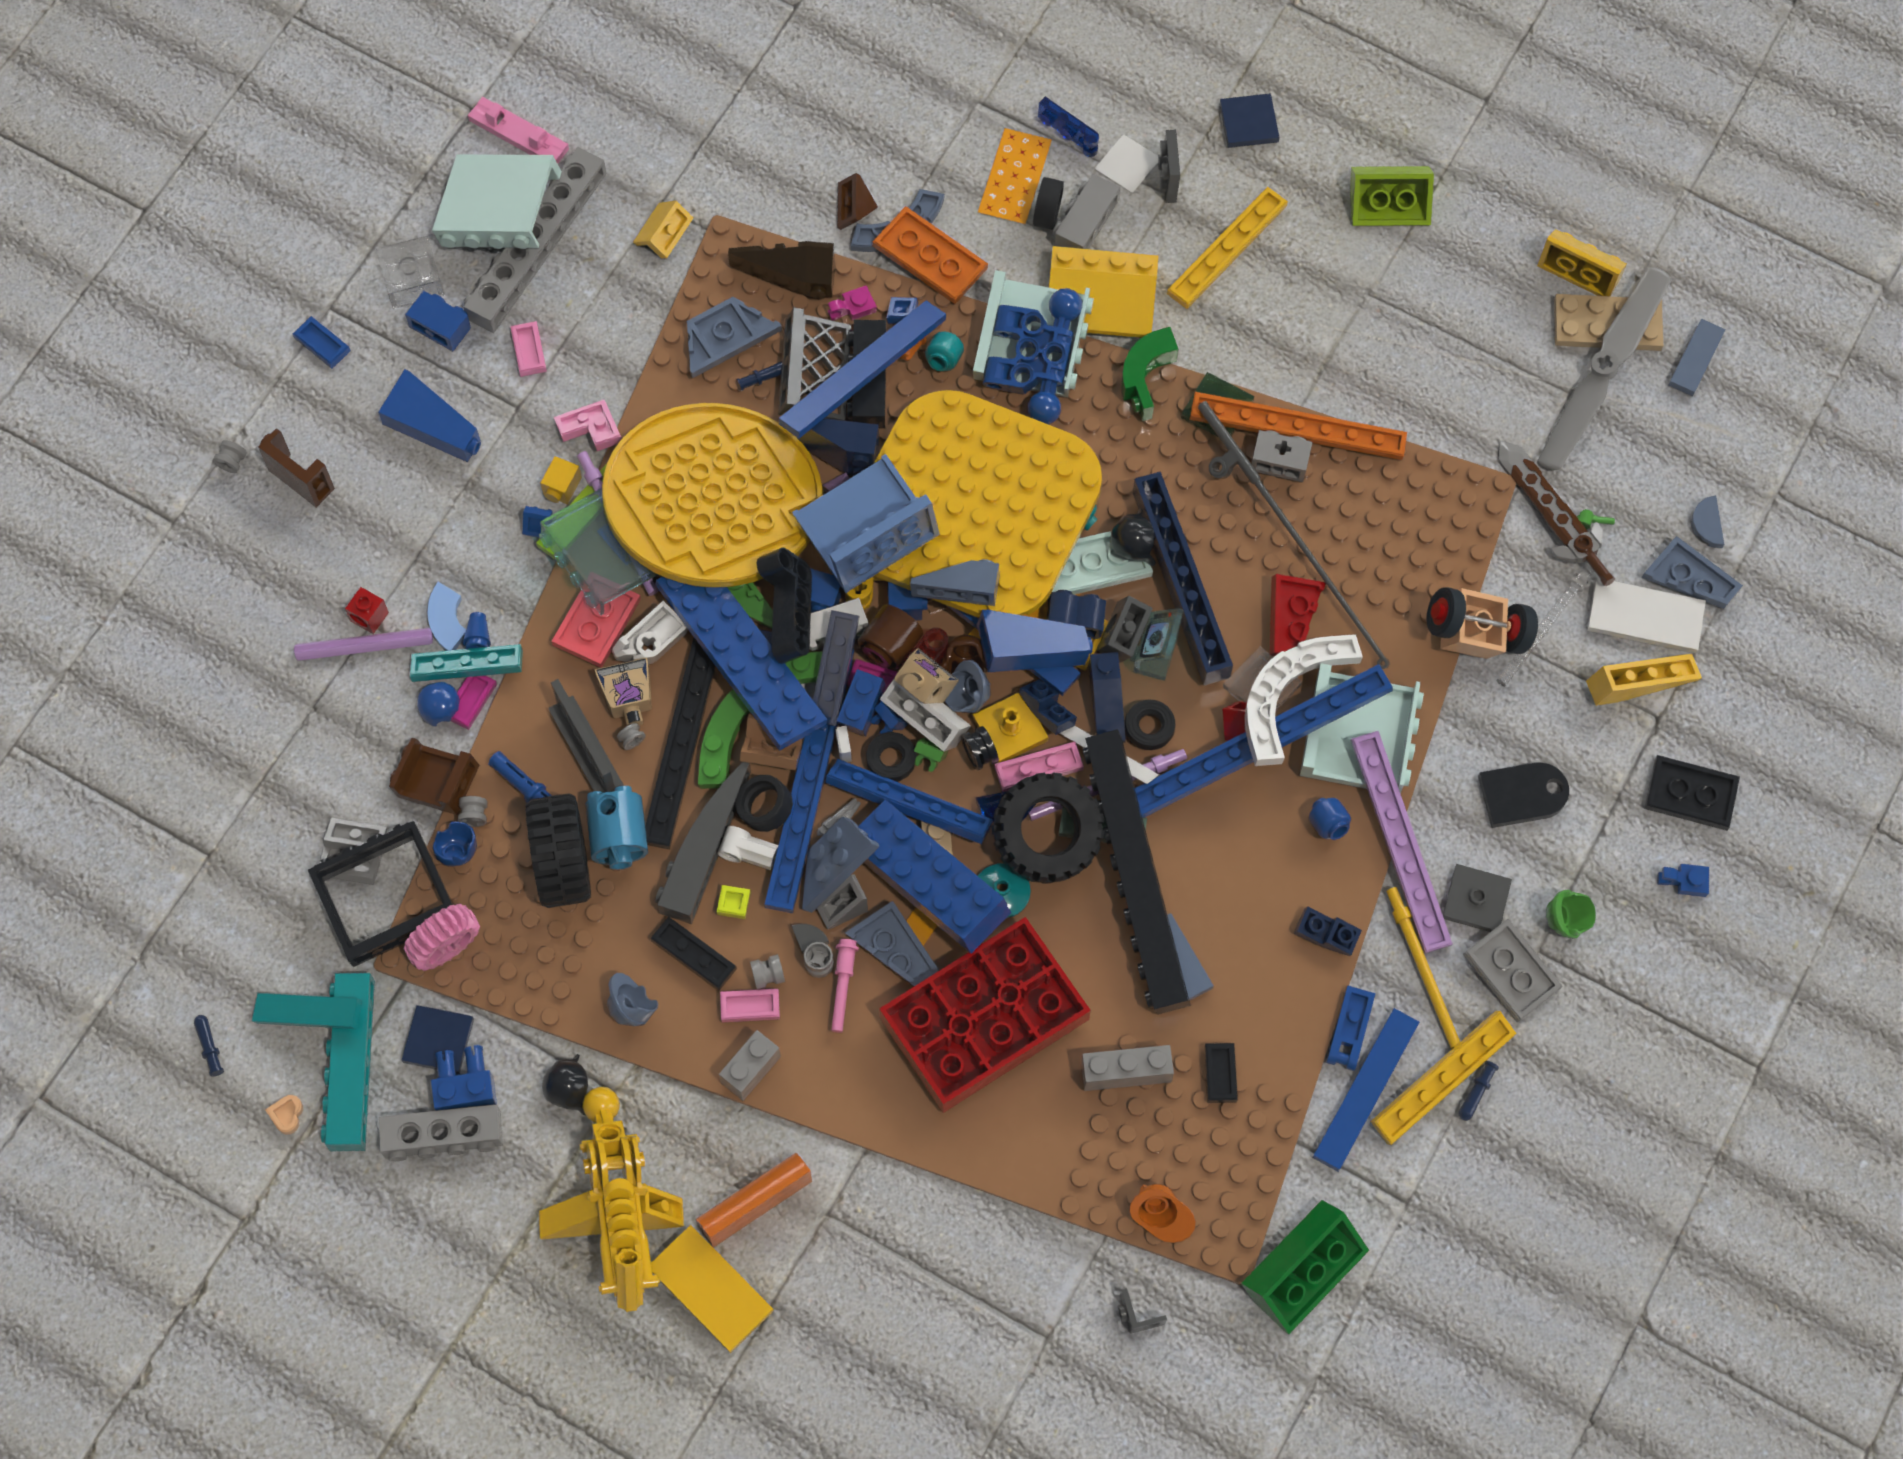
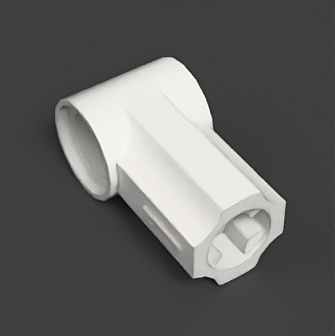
M728 826L717 854L723 859L734 863L744 861L771 870L775 863L779 845L752 837L749 832L739 827Z

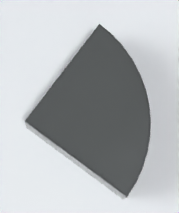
M809 924L792 925V930L802 954H804V951L811 943L823 942L827 945L829 944L827 936L817 927Z

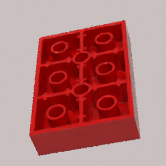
M1026 917L979 945L972 954L968 952L879 1008L880 1020L943 1113L1087 1022L1091 1013L1088 1005Z

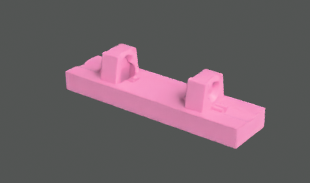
M483 96L468 114L470 122L529 155H553L558 164L569 150L568 143ZM502 117L503 119L497 125L498 120Z

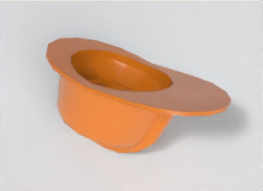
M1143 1184L1140 1187L1139 1194L1130 1203L1129 1211L1132 1219L1164 1242L1175 1243L1184 1241L1195 1230L1196 1221L1194 1214L1175 1197L1174 1193L1167 1186L1162 1184L1146 1186Z

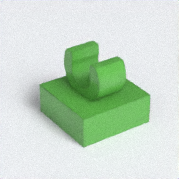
M922 738L917 742L914 752L919 753L916 757L915 765H921L923 758H928L931 762L928 771L932 772L937 768L938 762L946 758L949 750L944 752L929 739Z

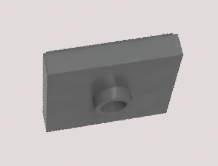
M1456 864L1443 918L1488 932L1493 931L1502 923L1512 879Z

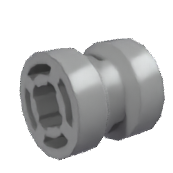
M823 942L811 943L804 951L806 971L816 978L827 976L832 971L834 963L831 948Z
M778 954L769 956L766 961H750L757 989L765 988L771 982L775 984L785 982Z

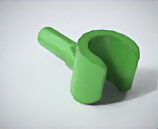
M1587 509L1581 511L1580 515L1577 516L1586 530L1590 529L1591 522L1610 525L1615 523V518L1600 517Z

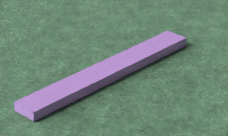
M1379 731L1352 738L1351 744L1423 952L1427 954L1452 946L1447 926Z

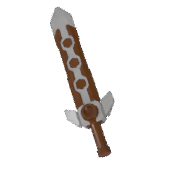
M1500 441V463L1512 476L1516 484L1525 492L1542 514L1543 519L1564 545L1551 548L1555 556L1571 563L1587 561L1604 586L1612 584L1616 578L1596 556L1599 548L1602 546L1603 529L1595 522L1589 533L1569 506L1562 501L1525 450L1512 443Z

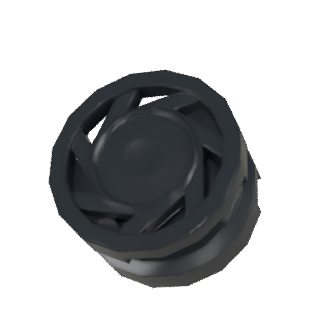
M983 726L976 728L972 734L968 732L961 735L965 752L977 771L981 770L983 765L987 763L994 764L999 761L995 745Z

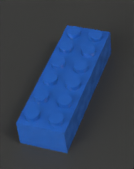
M884 800L858 826V828L863 829L868 834L867 837L879 843V848L863 863L969 953L972 954L1011 914L1004 897L887 800Z

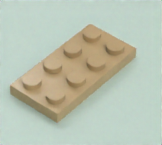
M1556 294L1554 298L1555 346L1602 348L1605 333L1629 297ZM1662 300L1636 350H1662L1664 346Z

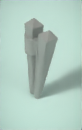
M856 798L851 800L833 817H829L821 824V827L817 830V836H823L842 816L851 819L861 803L857 802Z

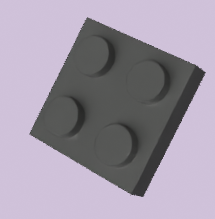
M1176 129L1166 130L1165 139L1160 140V154H1158V169L1162 170L1160 191L1165 193L1166 203L1177 202L1180 182Z

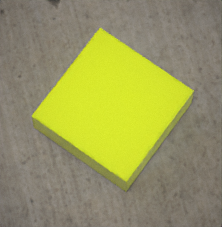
M722 885L717 915L746 919L751 894L750 889Z

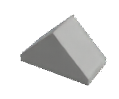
M855 874L850 875L817 907L827 929H832L868 912L867 898Z

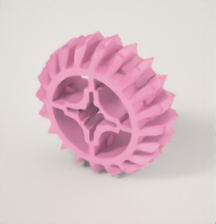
M450 905L447 909L442 908L438 913H433L430 918L424 919V922L418 925L415 931L410 933L403 949L410 962L418 970L435 969L438 965L442 966L445 962L451 961L453 957L466 949L467 945L473 942L474 937L477 936L480 925L474 913L466 905Z

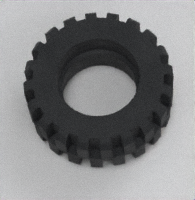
M1038 773L1019 781L1003 795L993 815L994 825H992V834H994L995 849L1002 856L1000 859L1005 865L1008 864L1012 868V872L1017 876L1021 875L1031 882L1037 881L1042 882V884H1050L1067 880L1079 874L1092 863V859L1101 848L1099 846L1100 842L1104 838L1105 830H1102L1104 817L1099 812L1098 806L1100 804L1097 799H1093L1089 794L1090 790L1085 785L1081 786L1078 784L1077 779L1071 776L1068 778L1064 777L1062 773ZM1050 801L1058 803L1072 817L1074 823L1072 841L1065 850L1058 854H1039L1026 844L1022 836V819L1027 810L1039 802Z
M567 793L531 799L525 805L532 866L541 905L552 908L588 901L591 898V886L576 797Z

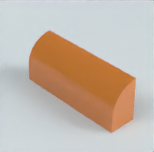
M794 1153L696 1218V1222L714 1248L811 1183V1171L797 1153Z

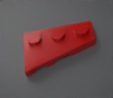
M1275 574L1271 577L1270 656H1276L1281 651L1286 652L1297 647L1298 643L1306 640L1310 629L1309 624L1319 604L1317 602L1325 588V582Z

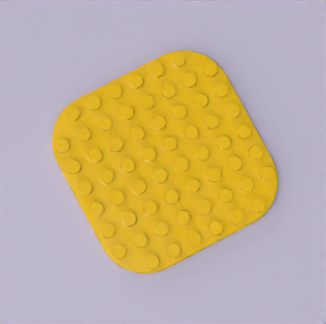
M945 390L921 396L910 403L900 414L875 463L886 454L915 497L920 498L925 494L932 502L940 535L874 576L911 591V578L970 560L979 561L986 559L999 563L1000 578L995 606L940 599L932 600L977 618L980 617L982 610L987 609L1016 615H1030L1039 609L1049 598L1098 501L1102 486V471L1096 454L1086 442L1069 432L971 394Z

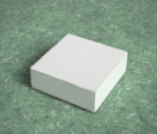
M847 726L837 727L836 739L840 760L852 762Z

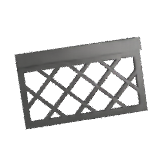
M793 307L785 319L778 415L786 413L800 401L801 396L811 393V389L819 384L821 385L848 363V354H850L848 330H851V325L805 315L804 309ZM805 324L814 325L820 333L811 338L805 330ZM832 330L843 332V341L837 344L829 332ZM821 337H824L832 347L825 353L815 343ZM808 346L818 356L812 362L803 354V350ZM834 351L842 360L841 365L835 367L827 358ZM819 361H822L830 371L823 377L813 366ZM807 369L817 380L810 386L802 379V373ZM847 400L838 407V414L830 413L824 419L845 421Z
M559 679L551 682L557 704L548 708L549 713L593 791L613 792L616 787L624 786L574 696L568 697Z

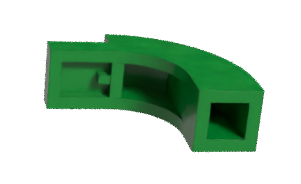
M1171 327L1153 331L1142 337L1130 349L1124 362L1121 381L1122 397L1124 401L1131 399L1134 412H1139L1142 421L1152 419L1154 404L1145 382L1146 376L1157 367L1177 362L1179 349Z

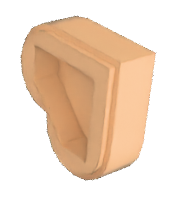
M287 1095L265 1109V1111L281 1133L290 1135L297 1131L300 1121L298 1117L303 1112V1104L297 1096Z

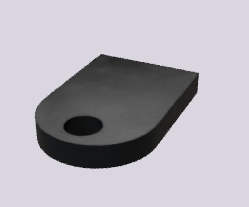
M1530 763L1484 771L1478 775L1491 828L1553 817L1563 809L1569 797V784L1566 777L1558 768L1547 763ZM1551 782L1557 783L1561 788V793H1550L1546 785Z

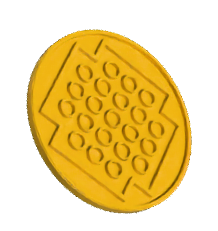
M698 403L674 407L655 414L639 423L622 438L613 450L605 468L602 484V503L606 520L614 537L626 552L654 573L680 583L701 587L739 586L763 579L757 569V559L779 548L784 547L799 556L810 540L792 512L796 509L799 511L823 496L821 478L815 461L796 436L780 426L775 420L759 412L720 403Z

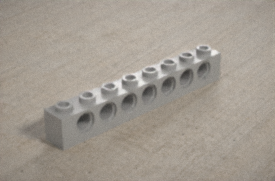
M577 147L573 154H569L566 157L561 169L560 179L550 180L532 233L535 237H538L536 240L539 243V248H505L502 253L496 255L491 269L488 273H484L481 276L476 290L473 294L470 293L464 301L463 307L468 314L469 321L495 333L606 176V167L603 159L580 147ZM546 217H552L549 220H544ZM517 257H524L523 259L515 260ZM503 277H510L507 280H500ZM489 297H496L493 300H486Z

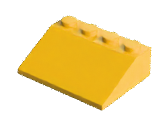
M1053 246L1049 288L1058 290L1069 288L1079 294H1085L1086 288H1090L1089 298H1094L1091 314L1086 313L1084 323H1089L1087 333L1142 338L1152 332L1159 255Z

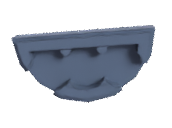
M1715 495L1707 497L1698 503L1692 514L1691 526L1696 537H1700L1703 541L1709 543L1708 546L1723 548L1725 544Z

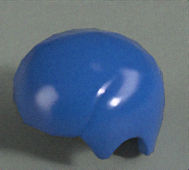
M445 682L427 685L418 695L417 709L423 721L431 726H437L439 722L443 721L450 722L459 710V695L453 686Z
M454 821L449 824L447 830L443 832L438 831L432 847L435 858L448 867L468 863L473 858L477 849L473 828L467 823Z

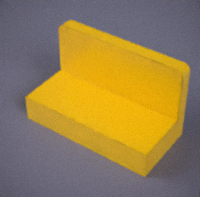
M677 200L660 202L633 243L636 246L648 245L661 259L668 258L693 220V217Z

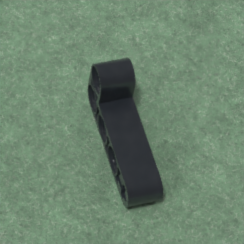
M783 547L757 559L759 574L766 581L774 585L771 647L773 656L781 664L809 653L812 572L809 565Z

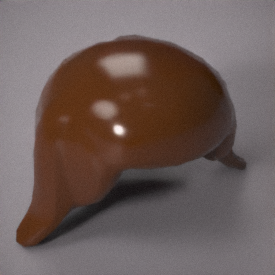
M960 635L953 638L943 654L941 666L952 674L962 661L973 660L979 665L982 672H985L987 666L980 639L972 635Z

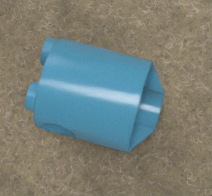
M630 786L616 787L613 792L594 791L588 793L585 804L592 861L609 865L611 869L620 870L632 866V862L644 858L648 854L641 795L632 792Z

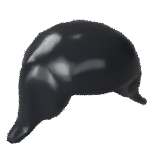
M1142 509L1137 514L1124 515L1111 531L1110 542L1114 552L1120 557L1136 561H1146L1149 565L1155 566L1156 562L1150 555L1155 538L1152 524L1142 516Z
M577 1054L573 1059L556 1061L546 1071L542 1081V1090L544 1097L551 1104L565 1109L578 1110L585 1115L582 1102L588 1089V1077L585 1069L578 1063L580 1055Z

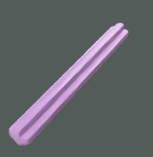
M430 628L302 643L294 646V654L297 660H307L428 645L433 643V634Z

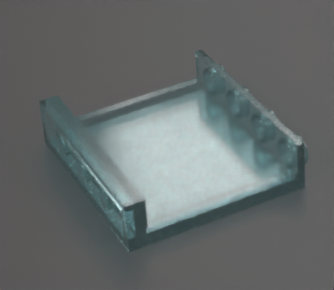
M602 488L540 521L541 533L539 537L546 548L550 547L555 553L554 557L557 564L561 568L565 567L567 569L572 584L576 588H581L589 607H595L600 615L604 614V604L659 575L631 557L614 537L604 514Z

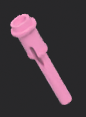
M840 939L839 944L836 945L838 957L835 975H838L831 1031L837 1033L843 1032L849 977L853 976L855 952L859 950V947L856 946L857 942L851 939Z

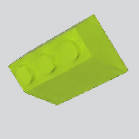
M1429 166L1351 167L1350 203L1352 225H1431L1434 173Z

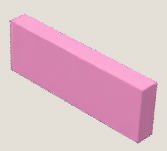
M1075 742L994 764L1002 793L1008 792L1011 787L1024 778L1038 773L1052 774L1055 772L1062 773V776L1082 771L1084 768Z

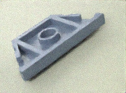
M731 297L688 320V347L692 378L782 331L780 322L776 320L772 322L763 317L762 312L753 307H747L744 302L735 297Z
M842 816L808 850L803 910L812 913L879 848V843L867 837L868 834L863 829L858 828V825L852 819Z

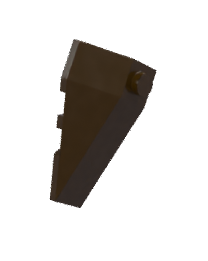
M802 241L798 242V247L785 248L784 243L775 244L773 249H764L761 246L729 248L728 250L730 267L805 296H811L816 299L832 298L835 277L834 243Z

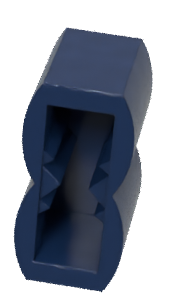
M1058 590L1052 592L1049 597L1046 620L1085 626L1087 637L1100 639L1104 629L1106 600L1100 599L1095 594L1077 596L1068 590Z

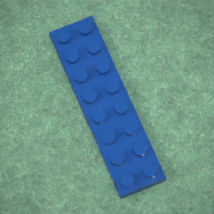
M665 577L656 580L658 590L779 751L827 725L825 715L785 663L781 664L775 659L771 644L727 587L693 586Z

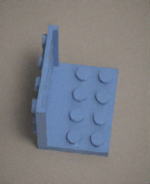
M886 454L878 462L799 511L796 509L792 512L845 593L940 535L932 502L926 494L920 498L915 497Z

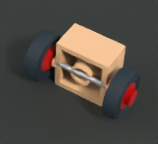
M1449 587L1440 588L1432 596L1427 609V627L1432 635L1441 637L1440 649L1488 659L1506 651L1514 654H1523L1531 648L1538 632V616L1532 607L1524 604H1513L1508 607L1507 598L1463 588L1459 590Z

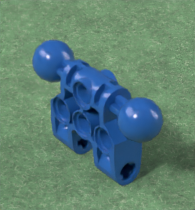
M1069 288L1059 289L1053 293L1049 300V311L1055 318L1053 326L1047 325L1039 310L1010 305H1000L998 307L993 333L1001 337L1019 340L1016 344L1017 355L1013 359L988 357L983 385L992 389L1026 394L1038 384H1041L1040 392L1033 395L1029 400L1027 412L1030 418L1048 425L1055 422L1061 413V403L1055 394L1057 386L1063 385L1073 338V332L1069 330L1070 321L1077 318L1082 310L1080 295ZM1031 322H1039L1041 324L1040 328L1036 331L1028 330L1027 326ZM1027 347H1032L1036 350L1030 357L1022 355V351ZM1052 352L1062 354L1058 361H1050L1048 359ZM1021 373H1027L1030 375V378L1027 382L1020 383L1016 380L1017 376Z

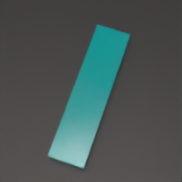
M521 644L414 653L411 654L410 679L412 682L519 673L522 672L523 648Z
M257 993L252 1022L270 1025L357 1029L362 1000L358 998Z

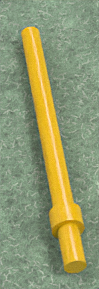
M1397 887L1390 888L1386 893L1394 910L1392 915L1396 924H1400L1450 1048L1453 1049L1460 1043V1039L1410 921L1412 918L1409 908L1404 906Z

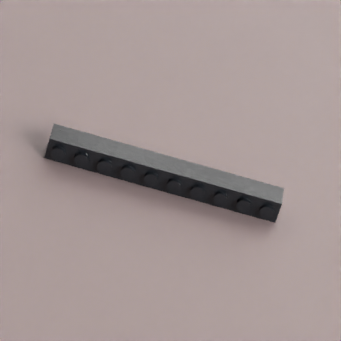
M1116 729L1085 738L1087 747L1083 748V753L1087 765L1092 763L1094 774H1090L1089 777L1093 791H1099L1101 800L1098 801L1100 804L1098 809L1100 814H1103V817H1105L1108 826L1103 828L1105 830L1104 836L1106 843H1112L1114 854L1110 855L1113 870H1119L1121 881L1116 883L1120 898L1126 897L1128 908L1123 909L1127 925H1133L1135 935L1130 936L1134 953L1139 952L1142 963H1138L1137 966L1141 980H1147L1149 990L1144 991L1148 1008L1153 1007L1158 1015L1189 1007L1191 1004L1122 736L1119 730Z

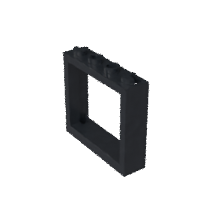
M414 821L402 826L397 824L393 831L384 835H373L367 839V843L358 847H347L340 852L339 856L332 859L320 860L321 863L308 869L344 953L353 967L405 944L410 933L415 931L416 927L424 922V919L430 918L433 913H438L442 908L447 909L450 905H453L419 828ZM414 840L443 904L353 946L325 881Z

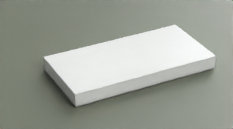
M1600 578L1596 579L1587 631L1697 653L1706 600L1615 581L1608 586H1604Z

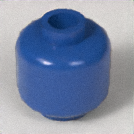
M1336 798L1318 799L1312 805V810L1309 813V821L1321 838L1337 840L1349 831L1350 814L1340 800Z

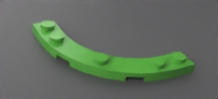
M810 652L785 664L800 684L816 682L823 652ZM733 689L716 709L704 735L698 776L700 789L719 788L729 777L733 744L740 730L739 726L742 720L750 712Z

